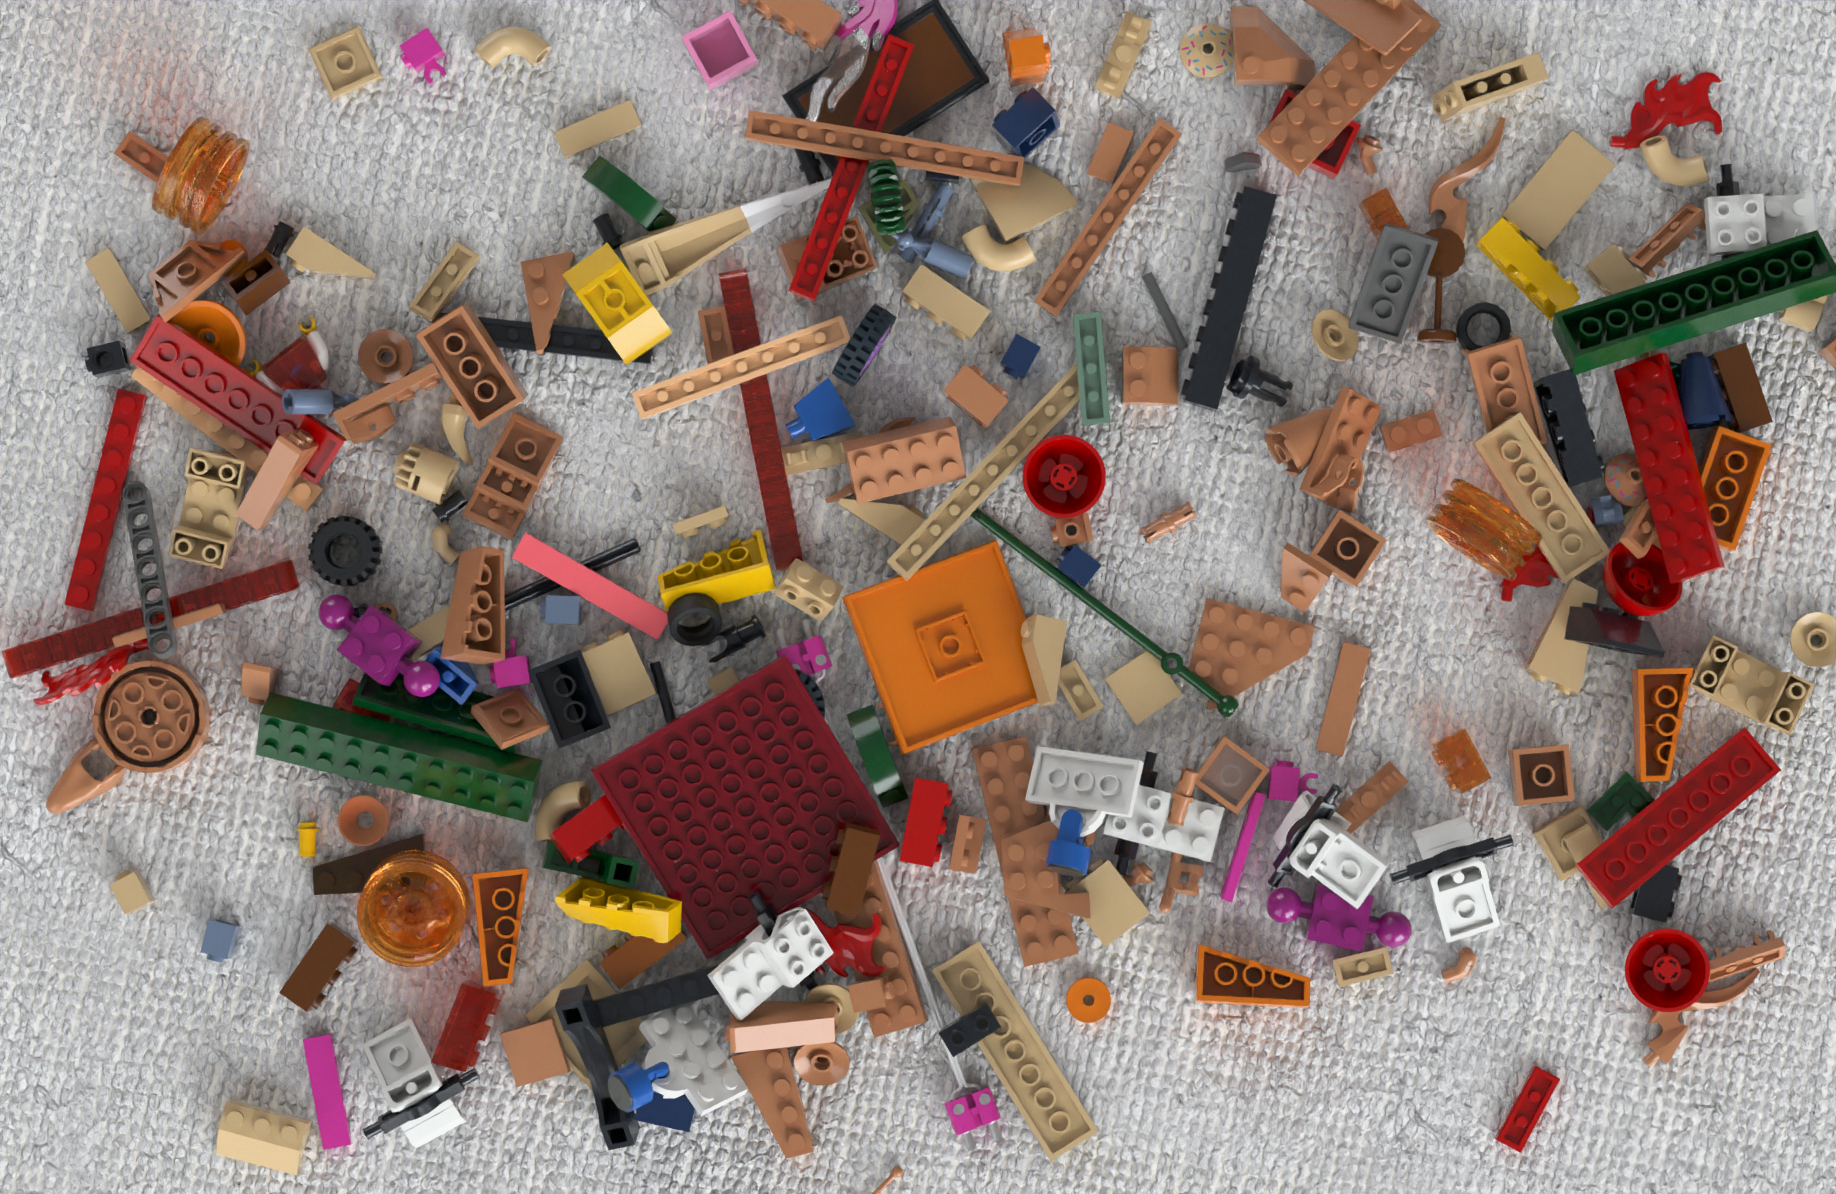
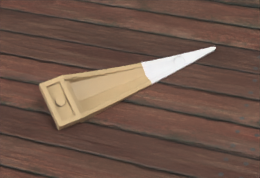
M831 179L647 232L644 236L620 245V250L633 278L647 296L669 287L753 231L827 189Z

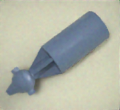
M908 228L903 232L892 235L897 240L900 250L904 251L905 248L911 247L921 257L922 261L963 279L971 267L972 255L934 238L913 239L910 233L911 230Z
M286 389L282 395V408L286 414H329L332 410L340 406L345 407L359 400V398H356L351 393L339 396L329 389Z

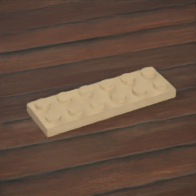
M1521 412L1516 413L1472 443L1562 583L1568 582L1609 554L1610 550Z

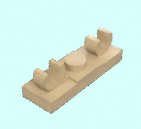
M1126 11L1094 87L1095 90L1120 100L1152 21Z
M862 431L780 448L786 476L845 464L846 460L842 442L863 437Z

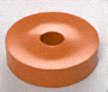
M1085 977L1075 981L1070 986L1066 994V1005L1075 1019L1085 1023H1093L1101 1020L1108 1013L1111 1006V995L1108 988L1100 980ZM1086 995L1093 996L1094 1002L1091 1005L1084 1004L1083 998Z

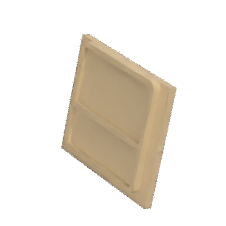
M587 959L564 981L555 986L554 990L531 1009L525 1017L531 1023L554 1017L569 1066L592 1090L583 1060L573 1041L563 1031L555 1009L560 990L587 984L592 999L618 993ZM640 1017L603 1027L618 1067L624 1064L626 1059L647 1041L639 1029L641 1022H643Z

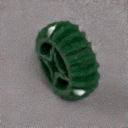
M881 159L869 163L867 171L877 232L880 235L888 234V236L903 232L905 229V219L896 165L892 159Z

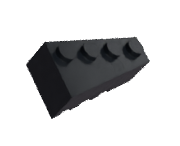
M1568 369L1542 377L1533 382L1561 474L1568 487L1602 478L1604 464L1601 456H1597L1595 435L1588 423V414L1582 400L1576 375L1573 376L1571 370Z

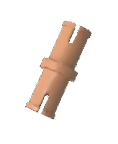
M1186 502V504L1170 513H1162L1160 515L1161 518L1145 527H1141L1140 532L1145 535L1143 536L1145 541L1149 544L1168 532L1172 534L1176 531L1177 527L1196 518V512L1192 511L1194 508L1190 502Z
M1182 767L1177 788L1172 792L1171 797L1173 801L1166 819L1168 823L1177 826L1184 825L1189 803H1193L1194 800L1192 793L1199 776L1197 770Z

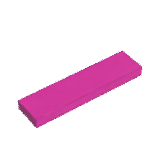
M1254 792L1251 796L1220 894L1223 900L1229 902L1233 900L1266 796L1264 794Z
M332 1034L303 1039L323 1150L351 1145V1134Z

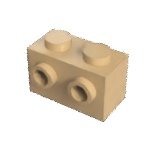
M795 558L783 573L773 594L822 622L835 606L844 586L837 583L833 578L812 568L808 563Z

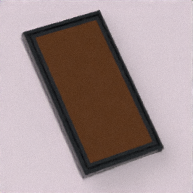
M938 0L929 1L899 20L887 34V36L890 34L914 44V48L881 133L906 136L990 82L988 75L985 74ZM879 34L874 36L871 40L863 43L783 94L782 98L795 118L852 127L887 36L884 37ZM818 152L833 177L840 156Z

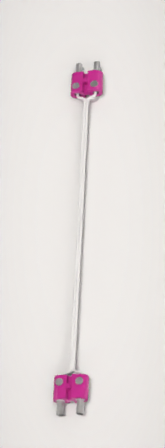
M806 619L800 622L806 640L794 645H789L783 628L774 631L780 646V650L776 651L777 657L779 658L786 654L794 669H799L808 675L821 671V675L814 680L818 685V682L825 676V669L832 667V663L822 636H815L810 620ZM825 705L824 719L826 720L827 724L829 725L830 729L832 730L833 734L839 742L827 707ZM881 857L877 861L889 899L939 1031L945 1027L883 857ZM943 1042L959 1084L958 1089L953 1091L951 1095L952 1100L944 1103L955 1134L962 1135L968 1152L977 1149L971 1130L979 1126L988 1125L993 1141L1002 1139L1003 1137L997 1124V1120L1001 1116L990 1087L981 1088L976 1083L968 1084L957 1056L953 1057ZM963 1085L966 1088L974 1087L977 1089L964 1096L955 1098L956 1094L961 1092Z

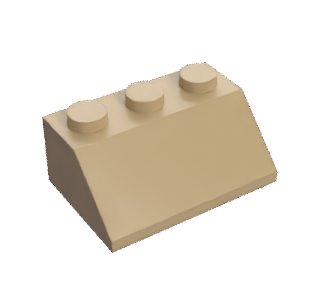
M230 1099L225 1102L219 1124L216 1154L298 1175L312 1120Z

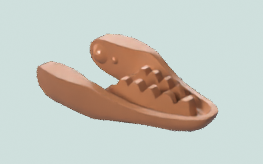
M97 739L88 742L77 751L56 782L46 802L47 810L52 814L63 813L111 790L122 779L126 768L115 765L113 771L103 780L99 781L93 778L83 767L81 761L84 757L90 755L93 750H98L100 744Z

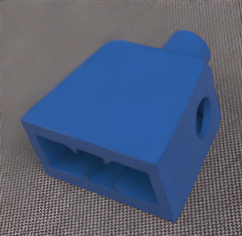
M829 378L794 405L799 417L785 424L792 439L808 432L812 441L820 440L855 427L854 421Z

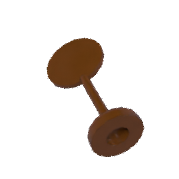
M1437 228L1424 234L1438 239V245L1427 272L1429 276L1436 277L1434 329L1419 331L1417 341L1422 343L1449 344L1457 342V335L1452 330L1441 329L1443 277H1449L1460 269L1464 263L1466 253L1464 243L1459 235L1449 229Z

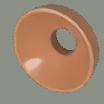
M358 795L347 800L342 805L337 818L339 831L348 842L358 846H368L378 842L385 835L389 825V815L384 804L375 797L368 795ZM362 812L372 814L374 822L370 828L364 829L359 826L358 816Z

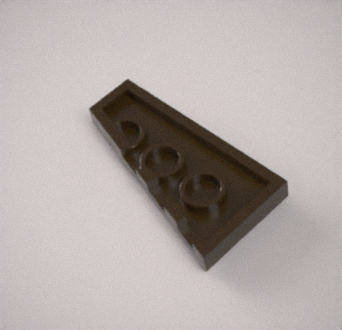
M420 834L313 867L314 895L426 890L425 836Z

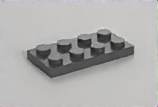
M1384 222L1351 314L1348 328L1402 344L1438 245V239Z

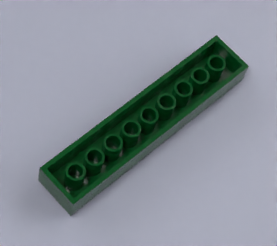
M1818 230L1555 312L1553 314L1552 333L1574 376L1836 293V264Z
M271 692L260 713L256 755L524 822L529 821L537 796L542 760Z

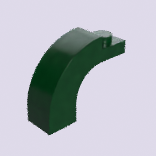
M600 155L582 176L599 193L614 202L648 232L671 226L677 220L647 191Z
M873 704L847 714L860 755L882 808L908 799L907 791L893 760Z
M547 841L542 868L634 889L640 861L589 848L591 854L577 863L574 859L568 863L553 841Z

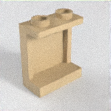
M623 630L607 636L609 641L604 644L598 645L596 641L582 648V655L607 717L658 694L633 642L631 633L624 634Z
M1099 858L1088 867L1091 872L1085 877H1075L1066 884L1068 890L1064 894L1089 893L1091 918L1083 919L1103 945L1107 947L1150 913V909L1140 900L1112 864L1110 858L1105 861Z

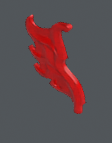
M1704 72L1696 75L1686 85H1680L1677 81L1681 74H1677L1671 77L1660 90H1656L1654 87L1658 82L1657 79L1649 82L1643 92L1645 105H1641V102H1636L1632 108L1628 134L1624 137L1611 136L1610 147L1624 148V150L1640 148V144L1643 141L1658 136L1669 124L1679 128L1701 121H1709L1714 126V134H1721V116L1716 110L1712 109L1708 97L1709 86L1712 82L1720 83V78L1714 73Z
M1588 506L1586 507V514L1594 525V512ZM1537 543L1533 551L1517 558L1509 565L1500 585L1502 587L1501 601L1512 602L1513 589H1516L1519 585L1538 588L1551 584V580L1548 579L1549 575L1559 579Z
M147 638L116 647L90 665L82 664L54 677L51 676L49 671L43 672L41 681L45 687H49V691L43 697L34 698V703L45 705L58 700L69 692L74 697L93 684L96 688L102 686L110 680L111 673L119 672L127 664L132 654L150 649Z
M798 906L807 910L834 952L823 963L828 964L835 973L842 977H848L849 974L844 970L846 966L857 969L862 975L867 977L879 976L884 972L887 966H878L872 958L874 939L880 934L882 926L880 913L872 915L873 924L869 928L841 923L832 928L815 912ZM821 965L815 969L816 972L825 974V969Z

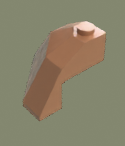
M1230 7V36H1233L1234 85H1287V90H1303L1315 77L1314 60L1259 7Z

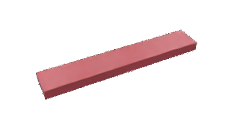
M525 532L512 555V558L657 640L668 623L666 611Z

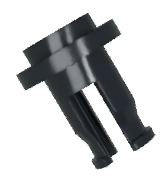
M1251 355L1246 360L1242 359L1238 362L1226 389L1239 399H1243L1247 394H1251L1262 400L1274 402L1278 407H1283L1287 399L1262 389L1261 385L1265 381L1283 390H1292L1293 383L1290 381L1285 382L1277 375L1261 369L1259 358Z

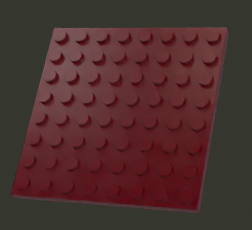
M786 654L591 769L598 784L668 897L682 901L681 918L707 960L744 939L756 927L761 925L756 917L757 911L748 899L752 893L759 892L765 904L770 903L777 915L792 910L823 891L825 882L830 883L832 873L828 872L832 855L837 856L840 846L835 845L839 829L844 830L846 822L879 830L880 838L874 861L900 846L898 839Z

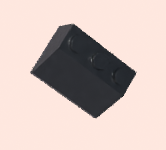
M1582 602V607L1570 606L1565 640L1623 653L1664 657L1665 651L1650 622L1638 620L1639 616L1628 612H1622V615H1618V609L1602 607V611H1600L1599 605Z
M581 650L528 670L559 749L611 728Z

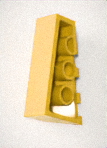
M1502 217L1475 245L1553 323V314L1555 312L1571 308L1581 298L1577 294L1579 289L1569 279L1564 280L1557 273L1559 269L1551 260L1547 259L1545 261L1538 254L1540 250L1530 239L1525 241L1520 236V229L1510 219L1506 221Z
M761 529L752 532V537L741 542L740 539L730 542V547L718 553L712 550L703 554L704 557L694 564L688 561L657 575L666 613L676 599L686 594H706L713 598L717 604H722L776 589Z
M583 876L555 897V903L568 917L579 919L582 923L598 924L608 930H621L628 932L631 936L651 938L658 943H668L681 932L682 901L606 884L602 881Z

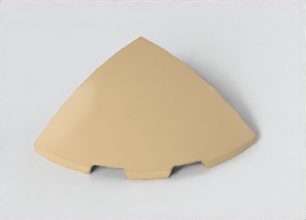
M1023 163L1021 184L1019 186L969 178L1005 243L1078 205L1073 195L1059 180L1029 164Z

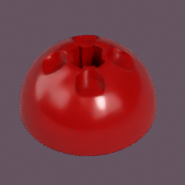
M1057 435L1041 441L1031 450L1024 463L1022 479L1025 492L1036 508L1053 517L1071 518L1087 512L1097 503L1105 487L1106 472L1100 454L1090 443L1072 435Z
M1619 542L1612 548L1605 560L1603 582L1610 599L1625 612L1636 616H1654L1669 610L1679 601L1683 584L1682 582L1670 583L1662 551L1654 544L1651 545L1644 557L1638 559Z
M1663 928L1646 933L1634 943L1626 958L1625 978L1630 991L1643 1005L1660 1012H1676L1690 1007L1703 995L1710 978V964L1705 950L1695 938L1680 930Z

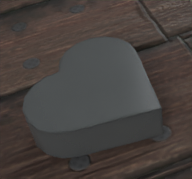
M1242 152L1224 161L1226 172L1253 170L1262 166L1261 156L1255 153Z

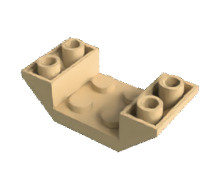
M190 448L185 476H189L180 523L173 530L168 556L223 569L236 537L239 517L235 514L243 501L246 489V461Z
M1712 635L1690 680L1689 686L1708 699L1757 723L1790 735L1814 684L1790 672L1784 673L1739 651V647Z

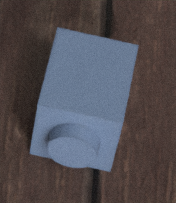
M546 595V601H541L540 617L545 618L546 624L581 625L582 597Z
M215 918L209 919L200 952L208 954L207 959L223 963L224 958H232L241 925Z

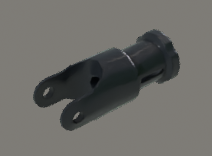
M754 614L751 616V620L737 627L733 625L725 629L712 641L701 646L710 645L718 640L725 639L727 641L725 650L709 660V663H714L745 648L746 644L760 636L764 638L767 635L758 617Z

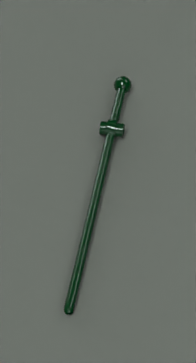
M979 508L975 511L981 515V518H978L973 513L970 515L1161 662L1162 670L1165 673L1179 675L1217 704V710L1222 716L1230 717L1237 709L1239 703L1235 697L1231 695L1223 696L1185 667L1183 659L1179 654L1164 651ZM1168 659H1175L1177 667L1170 668L1167 665Z

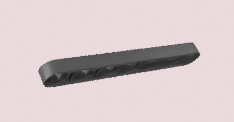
M132 481L124 487L122 496L148 646L157 658L168 659L175 654L177 641L151 494L142 482ZM134 490H143L141 499L137 501L130 500V494ZM138 515H148L145 524L141 526L134 525V520ZM149 538L152 540V545L149 549L143 551L138 549V545L143 539ZM147 564H156V571L153 574L143 575V569ZM154 588L160 589L161 594L158 599L154 601L147 599V594L150 590ZM165 614V621L161 625L154 626L151 624V620L155 615ZM168 639L170 641V645L166 650H156V644L160 640Z

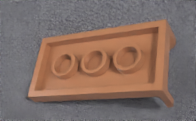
M1512 334L1508 340L1472 351L1462 349V355L1468 361L1486 433L1516 413L1521 412L1541 445L1548 444L1522 338Z
M431 363L333 412V415L345 439L351 440L354 444L379 438L397 423L389 405L397 401L403 404L415 398V392L421 389L429 391L441 384L439 380L443 379V376L436 365ZM376 424V429L372 431L371 427Z
M1342 386L1300 486L1301 491L1333 508L1349 513L1356 512L1358 490L1362 485L1364 477V465L1360 458L1378 419L1381 406L1351 388ZM1356 479L1355 485L1351 486V481Z

